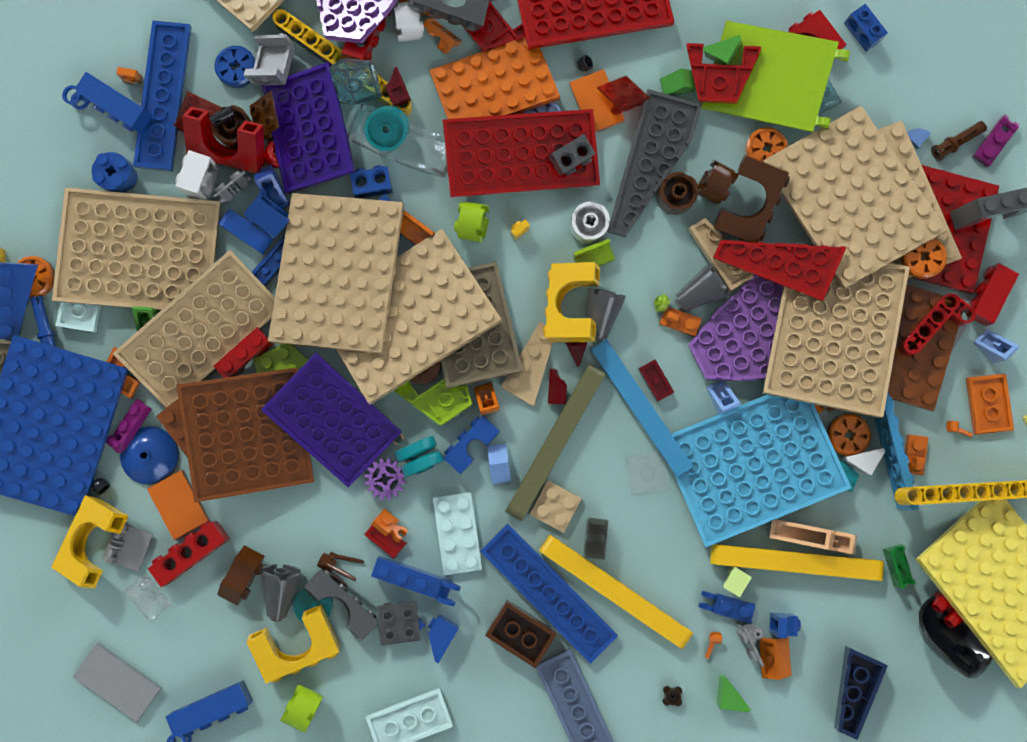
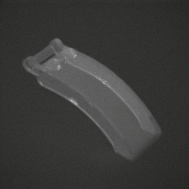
M353 100L352 109L345 122L349 141L404 166L431 175L445 177L447 163L444 134H437L410 125L406 140L397 149L380 151L372 147L364 133L365 122L376 108ZM362 111L364 115L354 135L350 133V130L358 112ZM388 126L385 127L386 131L390 130Z

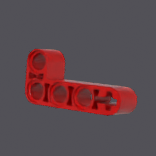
M954 293L946 294L934 304L900 343V353L906 357L917 354L948 319L958 326H965L975 320L976 311ZM945 299L951 301V308L945 305ZM961 312L967 314V320L961 318ZM932 314L939 316V322H935L932 319ZM920 328L926 330V337L921 336L919 332ZM914 341H917V342L912 346V350H909V349H908L909 344L912 343V342H914Z

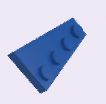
M0 262V339L12 340L13 335L20 336L25 311L29 303V296L39 264Z

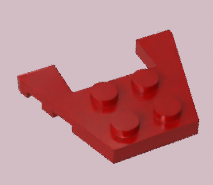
M489 0L484 25L481 29L469 31L465 26H462L483 52L525 37L522 23L512 30L491 3L493 0Z
M687 43L686 47L698 101L737 104L761 53V46H744L742 65L702 64L704 44Z

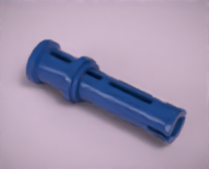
M36 296L30 298L39 331L37 339H40L41 343L56 347L54 340L55 332L50 329L43 296H38V299H36Z

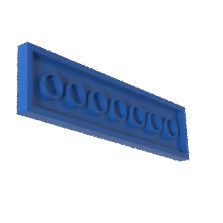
M152 20L141 107L153 115L141 134L137 132L133 162L135 168L173 171L192 28L190 24Z
M508 523L480 550L590 664L618 637L613 629Z

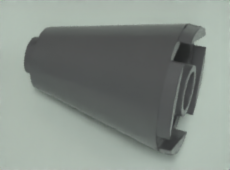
M711 263L699 271L676 294L677 299L674 301L680 310L684 308L685 311L730 295L717 271L715 272L712 268Z
M588 289V318L596 322L595 341L602 342L603 339H607L623 306L626 295H617L614 292L600 289Z
M277 564L267 565L262 568L261 575L266 614L270 620L279 622L287 617L301 578V570L299 568L284 564L283 568H277Z

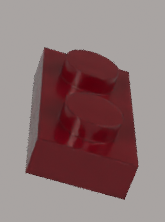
M656 359L638 369L657 402L674 393Z

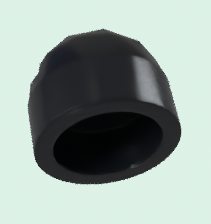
M588 55L578 59L577 65L579 66L577 68L580 71L584 72L593 68V62Z
M97 478L92 483V488L97 495L103 494L110 487V484L102 478Z

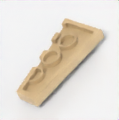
M706 218L688 228V231L708 262L712 264V268L715 272L717 271L724 282L728 292L754 277L753 274L713 259L720 241L725 239Z

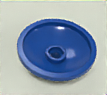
M157 427L139 428L125 451L120 453V462L124 472L132 480L141 484H156L168 478L174 472L179 459L177 443L167 431ZM144 452L148 454L146 459L142 456Z

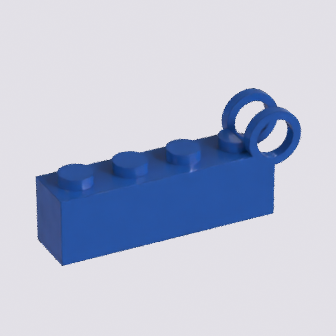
M88 72L84 73L77 86H67L62 93L63 100L77 110L87 108L90 102L94 103L93 108L102 114L105 111L108 112L107 117L116 123L119 120L122 121V126L130 132L136 130L141 134L153 115ZM75 89L76 92L71 96V101H68V92ZM80 100L84 101L83 105H76Z
M383 556L377 557L371 577L435 598L438 602L449 606H455L456 603L448 598L450 589L456 591L461 589V586L454 584L452 580Z
M242 680L165 716L172 735L168 737L166 742H176L175 737H180L183 742H187L186 737H188V742H192L193 730L200 728V731L212 726L211 722L218 720L220 723L230 718L229 714L236 712L240 714L248 710V706L253 701L245 681Z

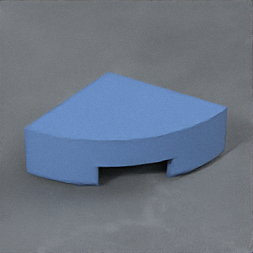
M913 129L907 132L912 145L916 149L931 134L924 129Z

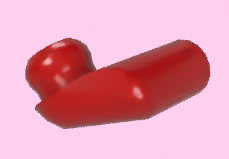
M269 141L265 150V161L268 166L272 165L273 168L277 169L279 168V163L275 156V145L273 141Z

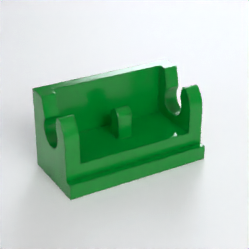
M902 544L883 549L893 586L900 589L907 588L906 585H916L905 555V546Z

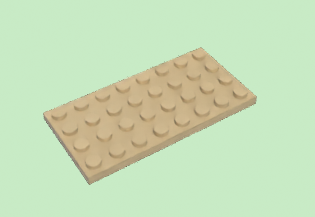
M230 249L112 354L167 408L178 399L177 384L203 380L215 369L214 365L256 327L261 328L272 318L275 297Z

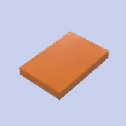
M604 69L569 82L579 110L593 109L595 133L625 121Z
M1006 374L966 378L973 435L1014 431Z
M183 470L147 489L173 540L182 537L209 520L201 503H194L192 486Z

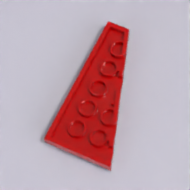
M721 240L713 259L823 302L847 247Z

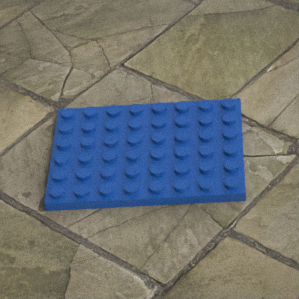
M13 335L0 375V495L75 516L84 496H89L128 369Z

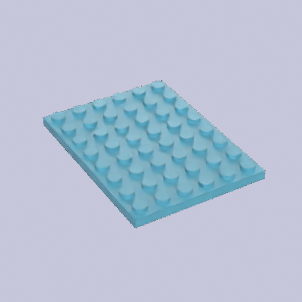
M765 395L672 433V436L694 466L679 477L675 476L704 547L851 489V485L814 404Z

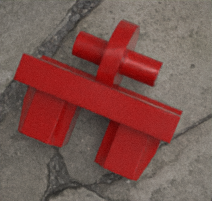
M937 591L934 594L937 598L931 606L938 613H943L946 610L948 615L943 619L948 627H956L960 623H965L944 595Z

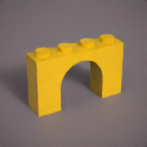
M596 262L551 263V270L548 271L549 288L546 291L548 306L545 308L546 325L543 328L545 338L550 342H595L596 322L591 318L564 317L561 304L564 296L574 288L598 287L600 267Z
M85 495L51 568L79 587L95 589L103 570L88 560L85 552L87 538L97 526L105 531L121 534L129 516L100 498Z
M322 604L303 612L302 620L310 635L311 646L302 654L288 655L281 652L275 645L267 627L248 636L246 643L266 684L271 681L273 683L278 682L285 675H294L306 666L313 667L320 660L325 658L331 659L338 655L341 644Z

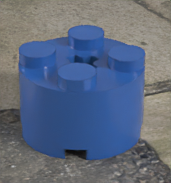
M115 152L97 155L92 165V179L98 186L106 191L125 193L130 189L132 190L137 183V171L133 164L124 156Z

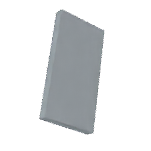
M100 643L94 646L73 676V678L135 722L140 720L162 688Z

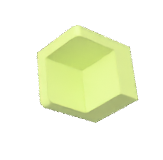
M730 566L727 571L730 574L723 587L736 596L741 597L752 577L738 568Z

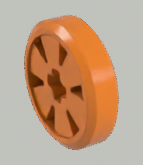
M763 127L754 131L748 138L745 152L746 155L763 161L788 147V142L779 130ZM764 144H766V147H771L769 152L763 150Z
M934 238L902 256L901 262L903 266L910 267L909 274L913 277L928 279L936 276L943 270L947 262V252L944 245ZM921 254H927L926 259L922 261L920 259L922 257Z
M27 256L17 262L39 264L35 274L37 278L36 280L34 279L29 298L45 296L52 290L55 270L47 260L37 256Z
M844 414L836 417L831 421L827 429L828 437L835 452L843 456H852L864 452L871 441L869 425L863 418L855 414ZM847 430L849 433H853V437H850L851 440L845 438Z

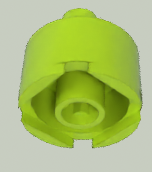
M468 201L459 203V220H456L454 223V231L457 232L459 239L483 242L481 238L485 239L489 224V218L486 217V212L490 213L489 205Z
M298 684L280 721L305 733L324 696Z

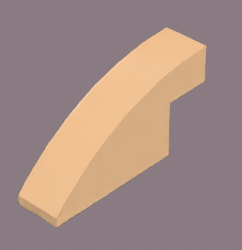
M775 519L771 523L769 538L855 555L858 535Z

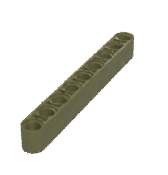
M589 363L505 510L507 514L522 522L606 372Z

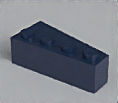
M845 646L834 728L858 740L888 665Z

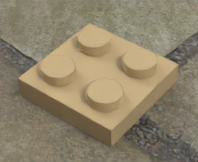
M547 480L530 515L564 533L582 498Z

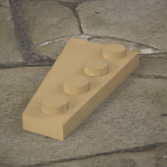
M539 322L519 356L523 372L508 375L501 386L504 390L533 407L553 342L545 338L543 334L545 324Z

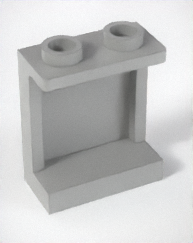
M282 33L278 35H255L254 40L259 44L254 68L245 69L243 76L253 85H286L296 45L289 36Z

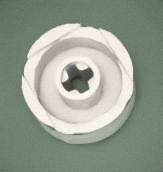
M408 1L398 2L393 7L398 42L420 40L423 37L424 26L423 21H419L421 19L420 13L407 7Z
M590 201L580 204L573 212L570 222L573 236L582 244L599 242L609 228V213L601 204ZM587 220H589V222H594L593 226H591L590 224L587 225Z

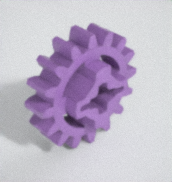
M383 458L380 459V464L375 461L372 462L374 468L368 467L367 469L370 471V474L364 475V477L369 478V481L364 483L365 485H370L367 491H374V498L380 495V500H383L385 496H387L388 500H391L392 494L398 497L397 491H404L401 485L407 484L403 480V473H401L403 466L398 468V461L391 464L390 458L387 459L386 463ZM387 466L393 468L397 473L392 474L389 472ZM379 469L380 473L376 478H373L374 473ZM384 474L394 477L387 481V485L385 482L377 481L383 478ZM398 480L397 486L392 490V484ZM375 485L383 487L384 492L379 491Z

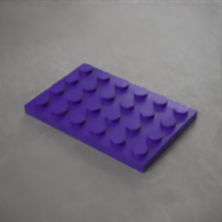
M330 62L289 75L286 85H262L264 95L272 91L279 128L272 132L285 193L290 194L356 172L333 67Z
M317 352L261 408L269 418L347 487L402 433L373 404H368L365 397Z

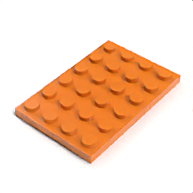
M525 37L521 40H514L506 43V45L485 52L482 51L429 70L447 119L521 114L560 100V94L541 48L527 50Z

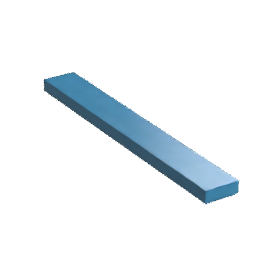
M605 339L593 347L591 352L675 476L679 477L694 467L608 340Z

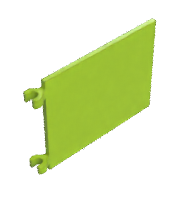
M726 20L720 41L738 35L741 36L742 46L731 65H742L744 46H761V53L737 104L703 102L702 109L813 132L815 126L829 129L831 118L818 117L834 59L848 62L850 50L837 49L839 44L837 41Z

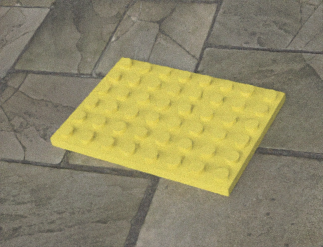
M1006 499L978 501L915 560L1014 686L1022 688L1027 683V525Z

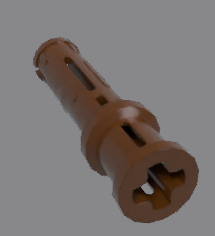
M979 121L958 135L947 137L941 144L932 146L931 153L933 157L941 161L949 153H955L959 146L987 131L986 124L983 121Z

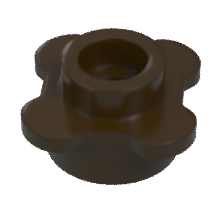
M665 686L663 688L664 699L662 702L665 706H680L682 704L681 687L670 688Z

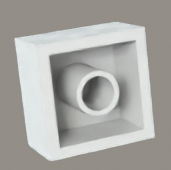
M189 150L182 160L183 167L181 172L176 176V187L186 196L199 200H209L221 168L211 157Z

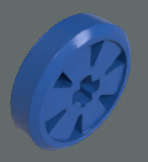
M229 46L223 49L215 59L214 68L216 75L226 86L232 88L244 87L251 83L243 76L245 69L254 68L255 58L248 49L242 46ZM236 63H238L240 68L234 70L232 66H236Z

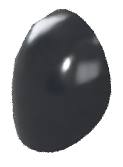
M933 596L927 599L919 611V631L923 640L944 663L968 678L978 677L990 665L993 659L966 623H960L956 627H948L943 619L948 615L946 610L943 613H938L931 606L937 597Z

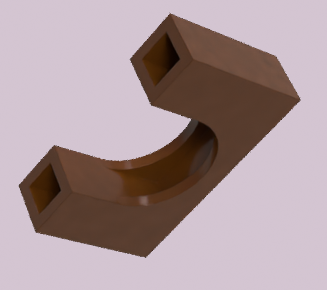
M744 154L737 174L754 180L764 187L766 192L765 203L757 213L749 216L739 215L721 208L714 223V228L746 241L758 243L759 240H763L766 234L764 228L767 223L770 224L774 216L772 210L775 205L778 206L782 198L780 192L783 187H787L790 176H788L789 172L787 170Z

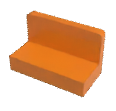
M405 210L403 211L400 231L402 236L414 245H417L429 236L433 237L435 235L432 230Z
M762 637L759 639L760 657L764 666H761L762 678L781 680L790 677L792 673L789 637Z

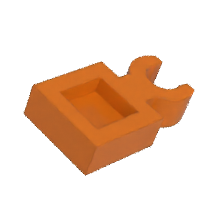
M385 508L371 524L385 536L390 533L393 540L398 543L402 539L398 533L405 536L408 532L405 527L397 525L399 520Z

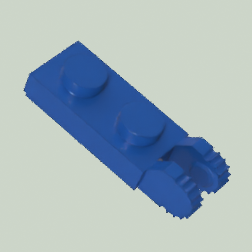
M702 591V596L715 599L713 606L702 602L699 603L698 607L712 611L715 614L751 623L756 604L719 593L713 594Z

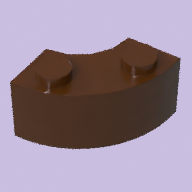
M244 545L234 558L225 578L220 583L217 595L237 606L242 599L246 600L251 592L249 588L256 575L259 576L261 574L262 568L265 566L262 564L265 556Z

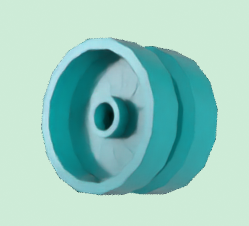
M386 105L379 107L368 116L365 122L364 133L372 147L380 151H391L397 149L406 140L410 124L407 116L401 109ZM386 126L389 127V129H390L389 131H386V130H385V127H386Z
M434 436L424 438L394 452L398 462L411 460V462L401 468L405 478L416 473L417 475L444 461L440 451L428 454V451L437 446Z

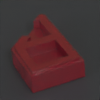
M395 67L391 79L386 86V91L392 105L396 107L411 101V98L398 68Z
M565 342L576 367H579L587 347V342Z
M550 369L548 404H566L567 385L559 377L557 369Z

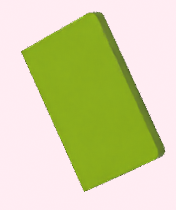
M610 239L575 251L573 254L575 263L596 262L598 266L614 261L615 257L610 247Z

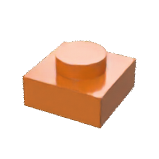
M117 68L116 74L122 79V82L134 85V83L141 84L142 76L137 70Z

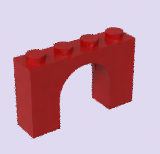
M821 10L815 13L810 12L803 18L804 21L800 24L796 22L788 29L790 33L839 42L837 49H844L847 45Z
M191 106L182 116L186 155L190 150L211 157L215 163L251 173H258L264 166L263 125L245 120L237 129L238 148L233 149L222 145L213 136L210 127L209 111Z

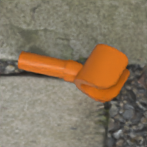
M947 421L946 430L948 432L961 433L970 438L973 436V433L959 428L958 421Z
M720 632L710 633V643L705 658H710L715 644L722 643Z

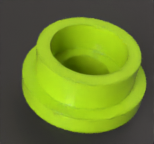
M666 294L658 295L653 304L655 311L665 312L670 304V298H667Z

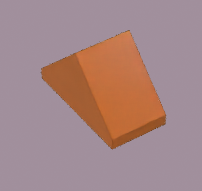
M492 382L474 387L482 416L500 411Z

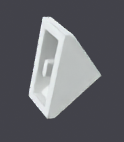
M877 448L852 456L841 457V460L864 475H872L884 455L885 449Z

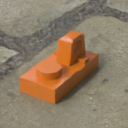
M426 19L423 23V26L427 28V32L430 35L441 38L437 48L445 54H448L453 47L459 46L462 40L434 19Z
M668 307L663 312L659 325L695 337L702 318Z
M906 435L905 454L909 458L908 468L911 474L924 475L928 437Z

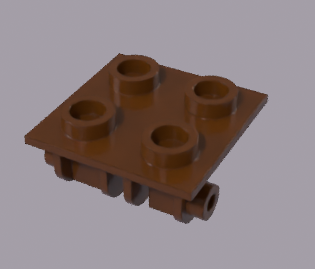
M269 91L250 105L253 123L263 125V133L266 140H272V132L279 128L272 91Z

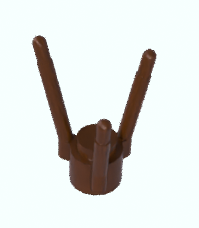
M330 552L329 555L323 553L317 567L323 571L325 569L334 576L333 579L338 583H342L345 587L348 586L347 583L331 571L334 570L348 579L356 581L354 576L336 567L338 561L335 559L361 564L364 563L363 560L338 555Z

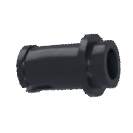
M225 106L223 110L209 116L215 128L228 120L233 121V118L236 117L230 106Z

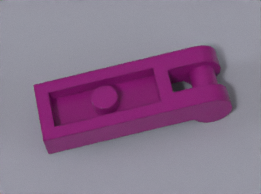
M1004 114L972 157L986 167L991 166L1006 143L1020 127V124L1017 122L1013 123ZM1005 126L1008 130L1005 132L1001 128Z
M136 399L115 432L107 437L106 443L113 447V450L117 453L124 452L152 408L143 401Z

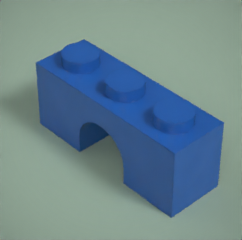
M477 416L470 424L472 428L468 432L464 430L457 438L459 442L455 446L450 445L444 452L446 456L443 459L459 474H462L474 461L467 452L468 444L472 440H481L488 446L500 433L484 416L481 418Z

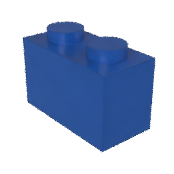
M261 192L244 212L246 219L250 223L257 224L262 228V231L274 238L290 220L287 212Z

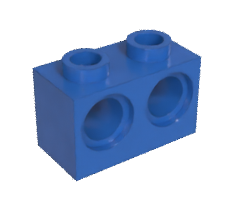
M866 3L852 12L844 22L865 52L880 43L888 34Z
M377 165L373 169L368 170L359 168L355 170V173L350 174L355 198L362 199L393 193L390 172L387 166ZM379 176L385 177V181L382 183H377L376 179ZM361 179L367 180L364 186L357 185Z

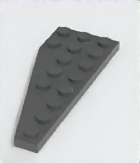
M647 90L607 230L608 233L626 237L659 189L663 180L668 176L692 141L702 104L654 90Z

